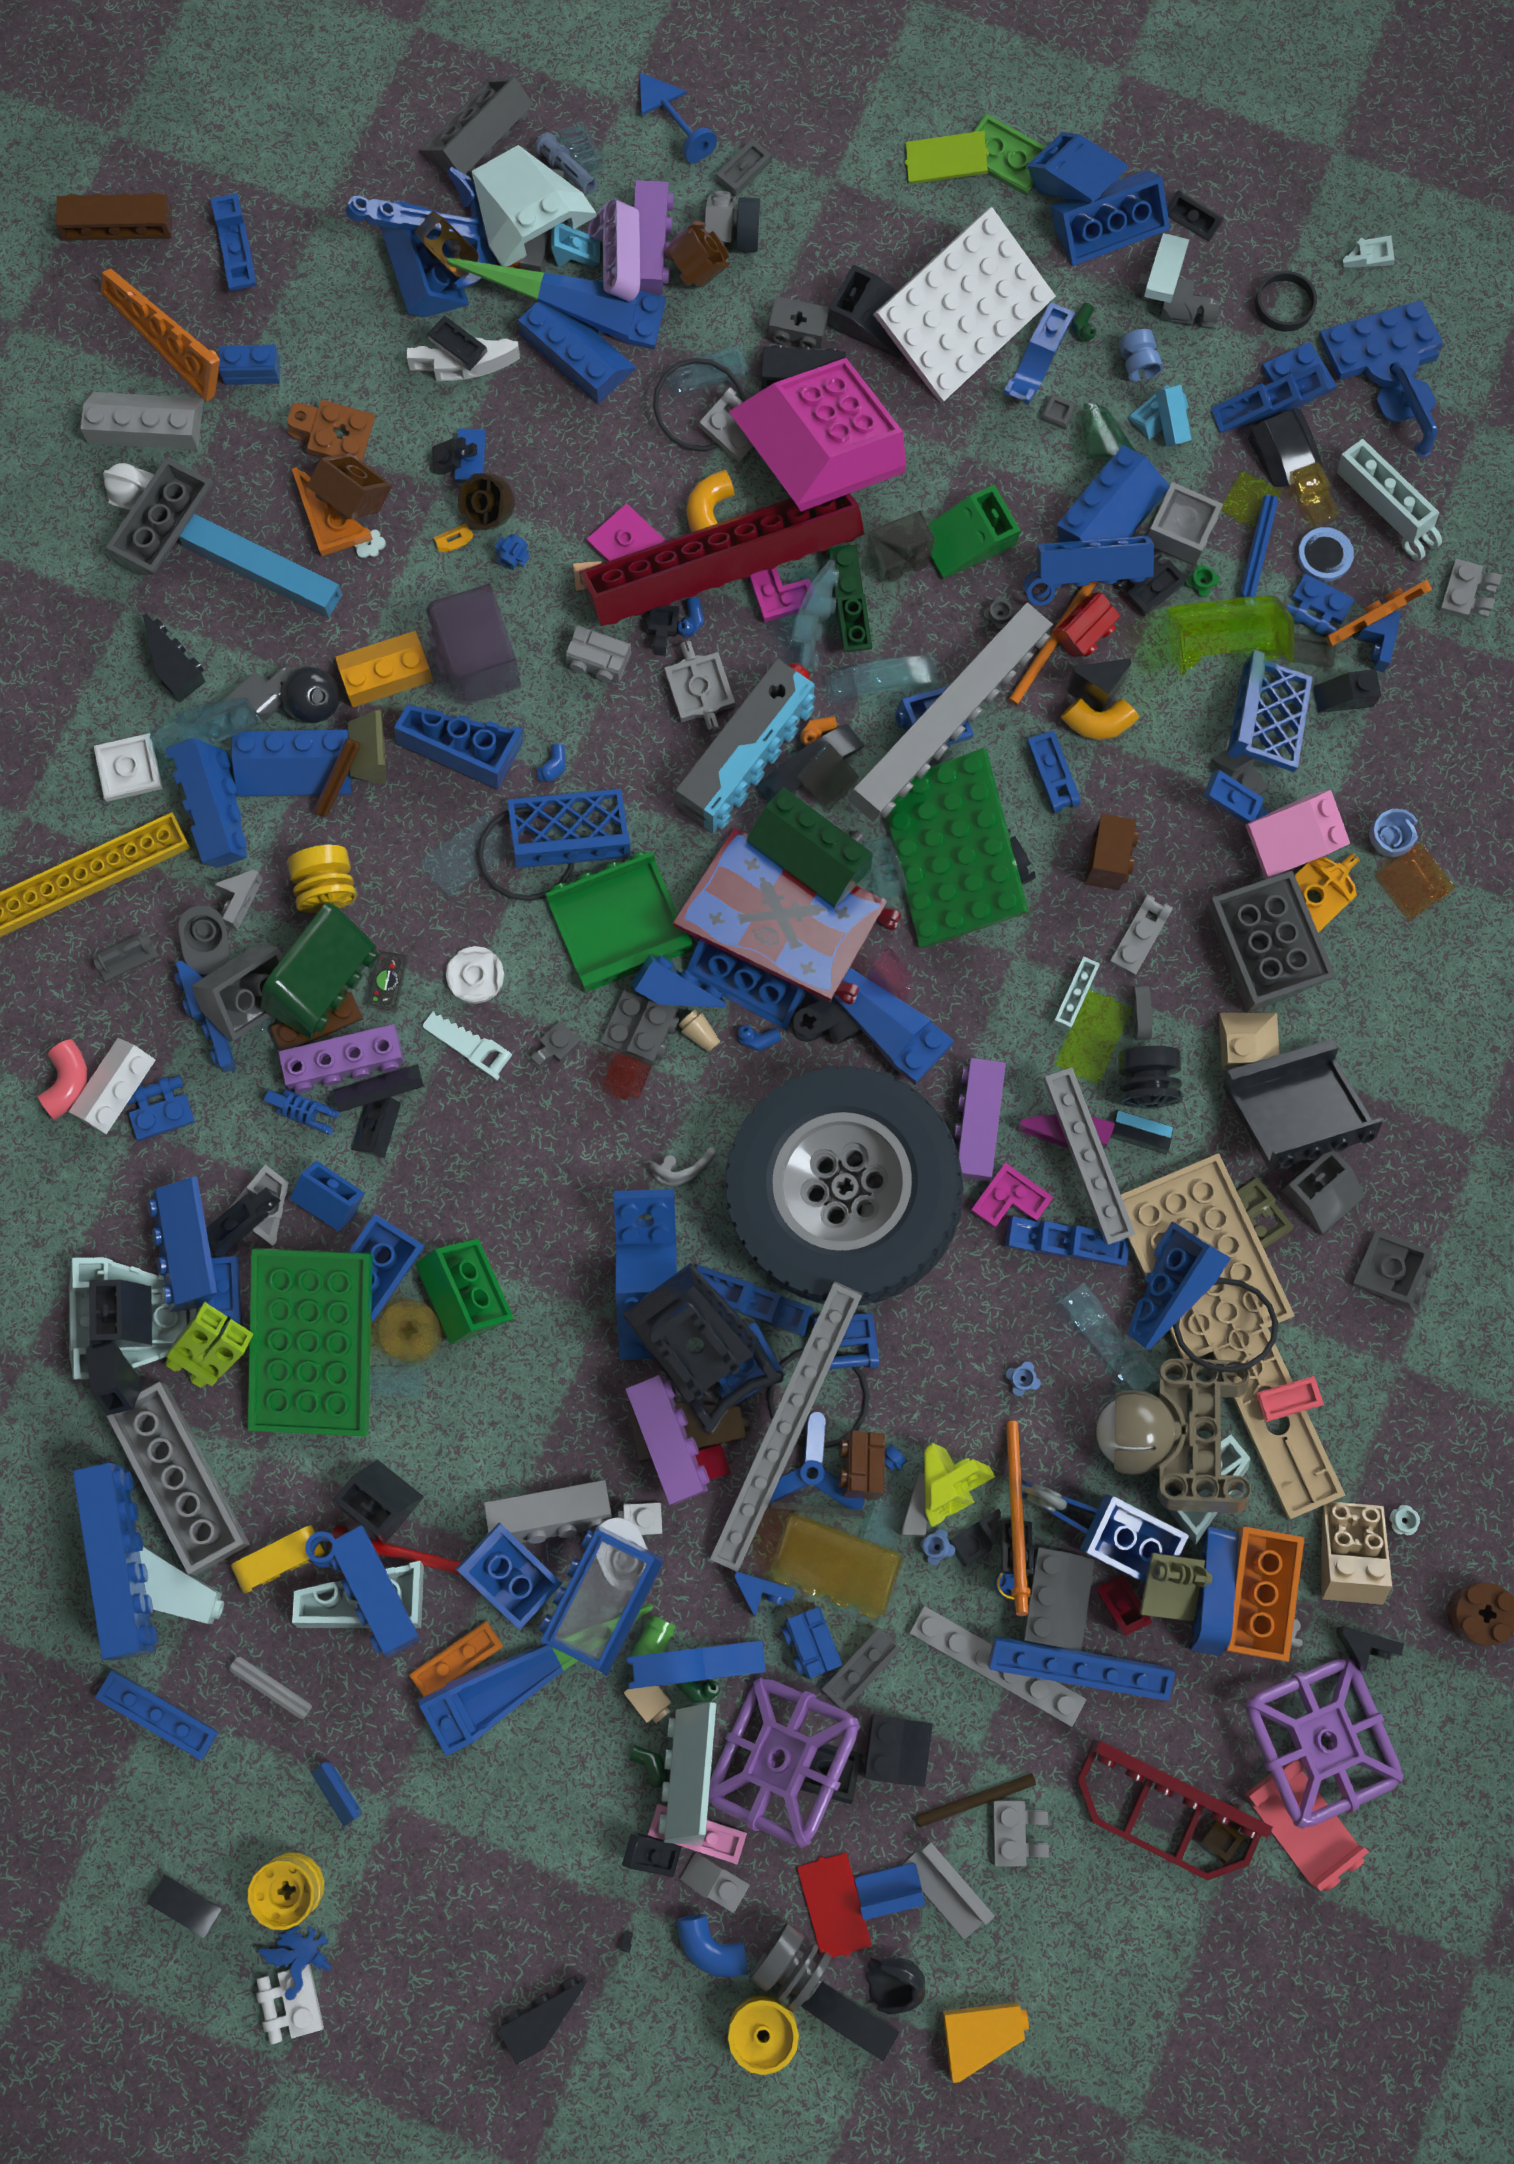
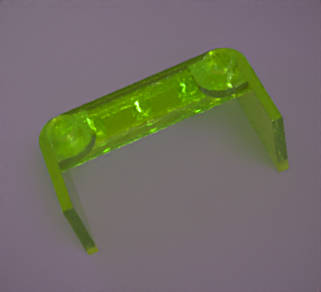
M1262 595L1181 604L1167 608V624L1172 659L1180 675L1186 674V668L1195 667L1196 663L1201 661V656L1258 650L1265 653V659H1276L1283 654L1288 663L1294 662V618L1277 596Z

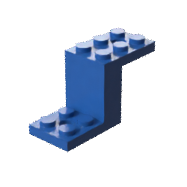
M674 1189L614 1191L616 1308L620 1360L654 1359L622 1313L677 1273ZM642 1214L651 1215L652 1218L649 1220L639 1219L638 1216Z

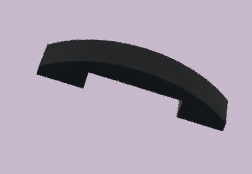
M848 724L841 726L793 755L762 780L756 788L768 803L783 787L796 794V790L838 761L842 762L864 747V744Z

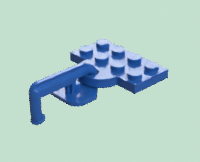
M1422 300L1321 330L1319 338L1339 381L1365 373L1371 381L1379 386H1383L1377 398V405L1384 418L1394 423L1416 418L1424 435L1422 441L1416 445L1415 451L1422 457L1430 455L1438 433V428L1430 414L1434 409L1436 400L1429 385L1413 377L1418 370L1420 362L1419 353L1434 348L1440 350L1443 341Z

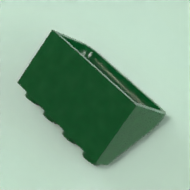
M327 902L268 977L262 991L261 1009L311 1040L316 1032L322 1033L330 1020L328 1018L330 1013L341 1008L346 999L344 995L348 989L354 990L362 978L360 973L365 967L370 968L378 957L376 952L377 946L340 908Z

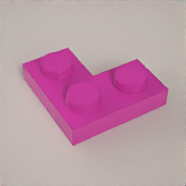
M777 568L763 570L749 577L764 623L815 609L818 606L809 578L782 586Z
M1005 1163L970 1212L995 1229L1011 1205L1031 1220L1037 1221L1054 1197Z

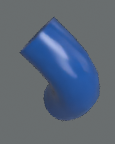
M707 1914L690 1915L676 1920L678 1936L684 1953L699 1970L714 1977H737L749 1974L744 1942L728 1945L716 1942L709 1930Z

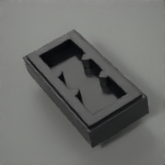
M445 315L427 333V339L469 371L488 352L484 344Z

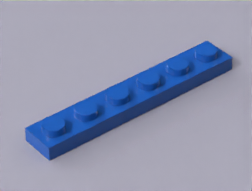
M994 1636L988 1661L989 1669L994 1671L1169 1701L1176 1673L1173 1667Z

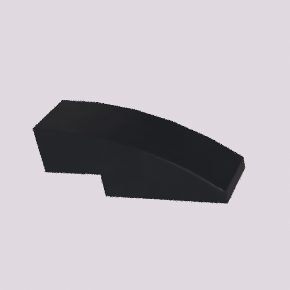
M824 1981L820 1983L810 1999L801 2005L802 2008L883 2062L900 2033L898 2028L873 2014L869 2009Z

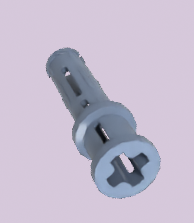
M546 132L539 136L535 143L536 153L540 156H545L551 167L564 171L584 193H593L598 186L597 180L570 156L569 149L565 145L559 144L552 133Z

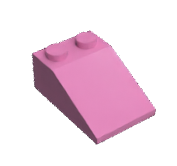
M1331 790L1309 794L1245 825L1265 878H1270L1350 844Z

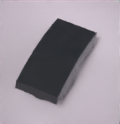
M1002 1520L1000 1529L1002 1574L1014 1575L1011 1520ZM1023 1521L1026 1576H1033L1034 1545H1032V1522Z
M165 1874L146 1902L203 1938L221 1911V1908Z

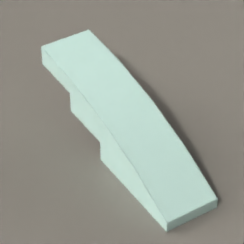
M1163 233L1144 297L1168 303L1172 302L1189 239Z

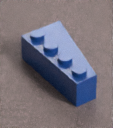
M412 705L405 707L394 726L396 744L497 790L523 744V728L513 726L511 729L501 727L499 723L487 721V723L472 721L470 717L459 715V718L444 715V712Z

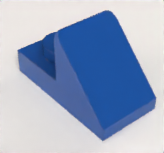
M1395 611L1365 627L1357 637V640L1374 644L1370 660L1375 661L1373 669H1377L1379 672L1384 673L1391 662L1401 616L1399 611Z
M737 1571L735 1574V1580L754 1617L756 1616L762 1593L767 1594L766 1601L784 1606L785 1600L792 1602L795 1592L793 1588Z

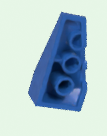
M1173 1221L1156 1246L1153 1256L1157 1257L1152 1273H1147L1145 1282L1148 1283L1144 1298L1140 1299L1137 1303L1127 1333L1129 1337L1148 1350L1216 1283L1231 1259L1211 1244Z

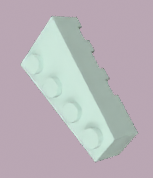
M416 1561L409 1563V1565L386 1569L414 1627L421 1628L424 1574L422 1562ZM341 1581L294 1591L292 1623L297 1628H370L369 1624L362 1625L355 1611L360 1606L355 1596L348 1597Z

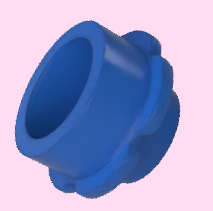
M891 1443L885 1448V1464L892 1471L896 1467L902 1470V1466L908 1460Z

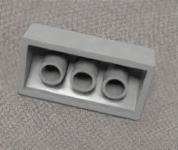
M93 392L83 404L80 429L88 444L198 450L204 399Z

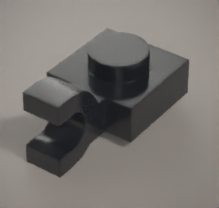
M460 437L456 440L452 438L433 446V473L445 475L461 468L462 459L477 455V444L471 443L466 445V439Z
M668 605L651 609L648 634L656 635L654 655L666 656L668 636L676 637L680 613L679 606Z

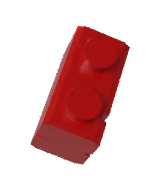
M1091 593L1053 631V635L1073 657H1087L1097 649L1096 642L1101 637H1107L1115 630L1116 626L1114 624L1120 618V614L1110 605V602L1103 593Z

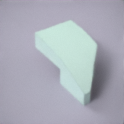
M1390 235L1368 240L1360 238L1354 250L1344 257L1343 267L1394 265L1392 237Z

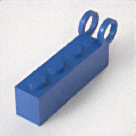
M1149 536L1037 544V570L1030 572L1025 577L1024 590L1032 604L1044 606L1053 600L1055 588L1061 587L1062 584L1073 583L1075 586H1086L1094 581H1101L1104 584H1113L1120 579H1128L1132 582L1144 581L1146 577H1153L1154 543ZM1035 576H1040V577H1037V578L1033 579V580L1030 582V580H1031L1033 577H1035ZM1036 584H1047L1044 591L1040 593L1031 592ZM1048 595V597L1045 598V599H1043V600H1036V599L1044 598L1045 596Z
M362 1525L337 1539L330 1533L323 1531L316 1532L308 1538L305 1546L306 1554L316 1566L321 1568L333 1566L335 1571L341 1568L346 1578L341 1581L343 1588L349 1598L355 1596L360 1606L355 1611L363 1626L369 1624L373 1632L369 1639L377 1654L383 1652L389 1658L421 1640ZM322 1542L332 1543V1550L328 1556L324 1558L315 1557V1549L318 1544Z

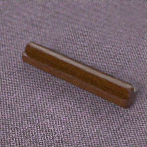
M351 738L345 740L314 807L316 814L323 817L329 815L360 748V743Z

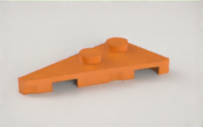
M297 467L292 469L321 556L373 540L369 529L364 528L355 519H346L340 516L336 508L329 503L319 500L315 496L316 493L307 487L311 478L305 472L298 470Z
M1428 580L1404 592L1400 587L1387 594L1385 597L1388 601L1383 604L1378 600L1365 607L1366 614L1326 636L1327 643L1332 647L1364 627L1401 608L1407 602L1431 591L1432 588Z

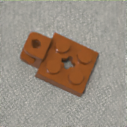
M321 399L319 409L303 403H294L291 406L287 419L289 426L288 435L295 440L308 442V454L324 458L351 453L363 462L374 425L375 414ZM345 429L349 435L338 439L335 431Z

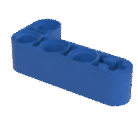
M1208 1526L1204 1532L1201 1560H1205L1204 1568L1212 1574L1213 1579L1210 1585L1200 1587L1197 1618L1191 1627V1630H1194L1192 1644H1189L1190 1651L1221 1656L1230 1644L1233 1629L1239 1541L1237 1531Z

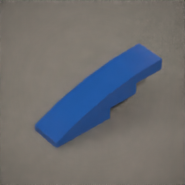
M1317 364L1295 376L1290 373L1266 386L1261 383L1211 409L1219 431L1223 433L1273 417L1331 392L1322 366Z
M1012 1216L1008 1218L1004 1247L1125 1267L1127 1266L1129 1241L1128 1238L1105 1245L1100 1230L1077 1225L1071 1227L1048 1221L1036 1222Z
M700 1265L697 1266L698 1272L735 1312L804 1337L814 1311L811 1306L784 1298L781 1294L754 1286L751 1282Z

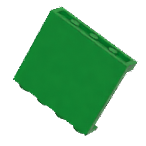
M653 851L647 854L646 852H639L630 857V860L621 864L619 862L611 863L603 868L604 871L596 874H583L576 879L577 881L568 885L565 883L557 884L550 888V892L545 893L585 993L638 973L649 954L656 958L662 955L671 960L693 951L689 935L672 926L678 914L655 862Z

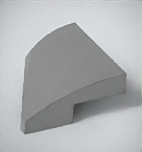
M265 1164L230 1207L243 1196H251L254 1193L258 1194L265 1187L275 1191L281 1201L271 1211H268L269 1215L252 1230L257 1236L271 1246H274L277 1241V1232L289 1182Z

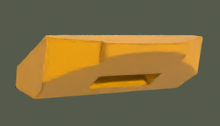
M464 523L433 537L437 544L439 552H450L466 545L472 539L473 533L468 525ZM459 534L461 535V537L451 542H447L448 539Z

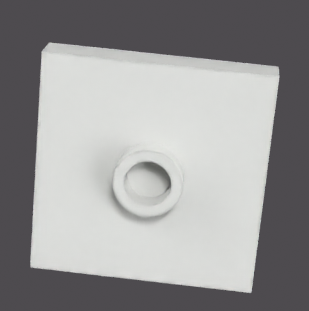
M150 733L94 746L103 796L106 802L163 789L153 739Z

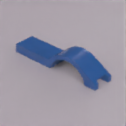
M1052 302L1049 303L1029 342L1014 378L1009 380L1004 389V395H1011L1029 405L1041 386L1052 359L1074 318L1075 312Z
M1222 771L1212 772L1203 795L1205 799L1245 824L1269 814L1262 805L1264 798Z
M762 1641L625 1657L626 1664L632 1663L634 1682L628 1683V1689L766 1672Z

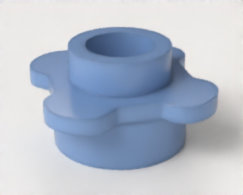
M1024 1362L1022 1366L1016 1369L1009 1368L1006 1372V1378L1011 1381L1013 1385L1012 1392L1016 1396H1022L1025 1391L1030 1389L1037 1390L1040 1387L1041 1382L1036 1378V1373L1033 1370L1034 1365L1031 1362ZM1021 1376L1026 1378L1025 1382L1020 1380Z
M943 1529L936 1530L934 1534L924 1537L920 1542V1547L928 1556V1562L931 1565H938L943 1558L952 1557L955 1554V1547L949 1543L947 1539L948 1533ZM937 1544L940 1545V1549H939V1550H936V1549H935V1546H936Z

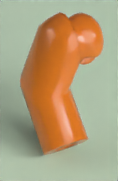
M835 716L810 720L800 735L801 742L808 746L819 739L823 732L837 729Z

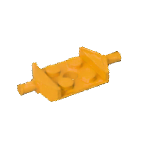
M1350 853L1342 863L1339 862L1338 864L1326 857L1317 858L1308 862L1295 875L1318 933L1357 896L1355 885L1348 875L1350 870L1360 862L1358 856L1350 862L1355 856L1354 853ZM1316 890L1319 892L1321 902H1311L1307 897V891Z

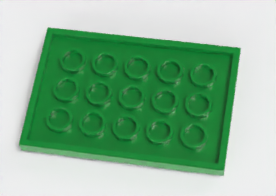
M981 748L931 767L921 779L915 777L911 782L914 786L903 799L898 796L893 801L896 806L887 815L919 947H931L1029 913L987 750Z
M252 1249L250 1332L253 1333V1336L250 1340L248 1431L358 1437L369 1435L373 1253Z

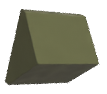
M375 710L348 722L349 738L360 743V748L350 768V775L373 783L386 784L381 710Z

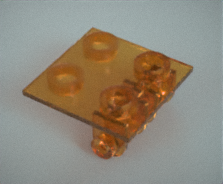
M1421 842L1374 876L1408 922L1438 900L1448 896L1449 892L1456 888Z

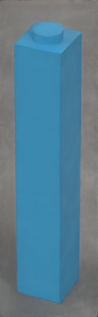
M196 514L193 515L179 536L183 547L328 618L342 597L339 584Z

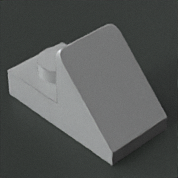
M251 870L215 884L219 892L232 897V900L226 902L222 911L224 922L228 927L235 930L239 929L263 881L259 872Z
M697 1851L680 1878L681 1881L706 1899L710 1898L732 1913L736 1911L750 1886L749 1883Z

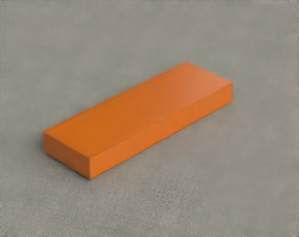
M485 1621L409 1674L422 1696L425 1697L445 1687L446 1683L460 1678L504 1646L488 1621Z

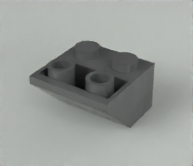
M1335 1151L1322 1154L1281 1190L1321 1235L1365 1197L1353 1169Z

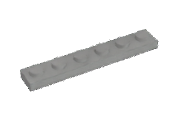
M1070 1067L1044 1077V1084L1105 1245L1136 1235L1073 1068Z
M923 1606L909 1634L1073 1727L1087 1700L1056 1681L990 1670L988 1661L992 1644Z

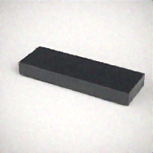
M417 1064L333 1091L338 1112H343L421 1088L424 1084Z

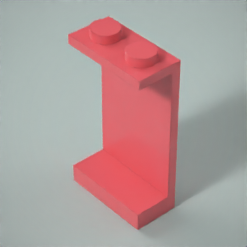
M1297 1759L1282 1766L1300 1808L1308 1777L1303 1772V1764ZM1271 1773L1244 1794L1263 1822L1273 1826L1272 1834L1313 1889L1318 1891L1323 1889L1325 1891L1331 1890L1340 1882L1338 1878L1347 1870L1352 1872L1364 1863L1363 1857L1369 1853L1368 1850L1357 1844L1337 1816L1303 1829L1295 1826L1287 1813ZM1319 1792L1317 1793L1312 1812L1328 1805Z

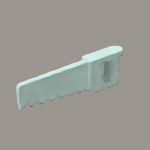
M434 1011L423 1024L426 1031L466 1057L470 1063L496 1081L500 1078L498 1074L512 1056L509 1051L493 1040L485 1038L480 1040L479 1035L473 1036L471 1031L465 1032L464 1027L458 1028L456 1023L451 1024L449 1019L443 1020L442 1016H436ZM490 1052H499L490 1067L482 1063Z

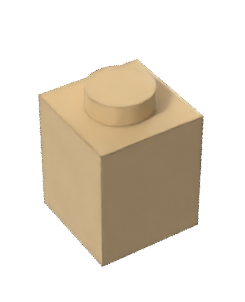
M660 1686L628 1689L624 1692L646 1723L651 1719L657 1723L670 1712L667 1706L671 1701Z

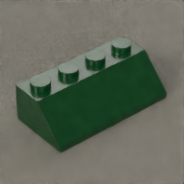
M784 787L765 806L746 839L748 844L833 908H836L872 867L873 853Z

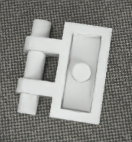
M310 1964L302 1971L304 1985L294 2000L289 2001L284 1995L288 1988L295 1987L290 1969L278 1973L280 1986L271 1988L269 1976L256 1979L259 1990L256 1993L257 2001L262 2004L265 2021L262 2022L264 2032H268L270 2044L282 2041L280 2028L289 2026L291 2039L324 2029ZM282 1996L286 2015L277 2017L274 1999Z

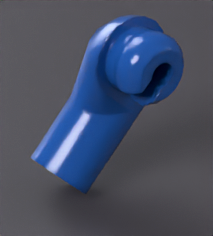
M551 745V760L544 764L543 767L537 769V778L541 782L554 781L564 773L566 769L565 745Z

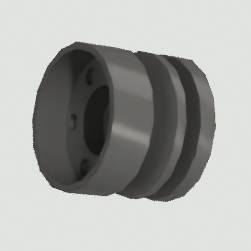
M787 1922L772 1940L775 1946L769 1955L763 1953L755 1965L749 1980L765 1992L778 1982L781 1987L777 1993L776 2000L781 2003L791 1992L792 1996L786 2007L794 2013L806 2000L810 1999L819 1987L832 1956L828 1952L823 1951L814 1961L813 1958L819 1948L816 1943L809 1946L804 1953L799 1950L804 1940V1934Z

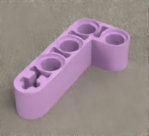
M611 199L597 212V217L590 221L588 234L589 237L603 242L604 291L631 302L636 298L640 289L639 211L619 200Z

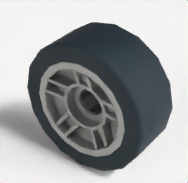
M739 197L736 250L758 252L760 198Z

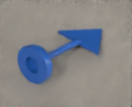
M640 73L642 115L663 105L688 136L682 148L686 160L695 164L712 154L717 145L715 133L709 128H700L693 132L669 103L687 94V91Z

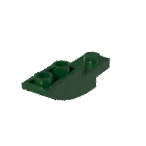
M857 544L830 547L828 553L832 574V587L844 653L871 650L873 647L866 598L863 593Z

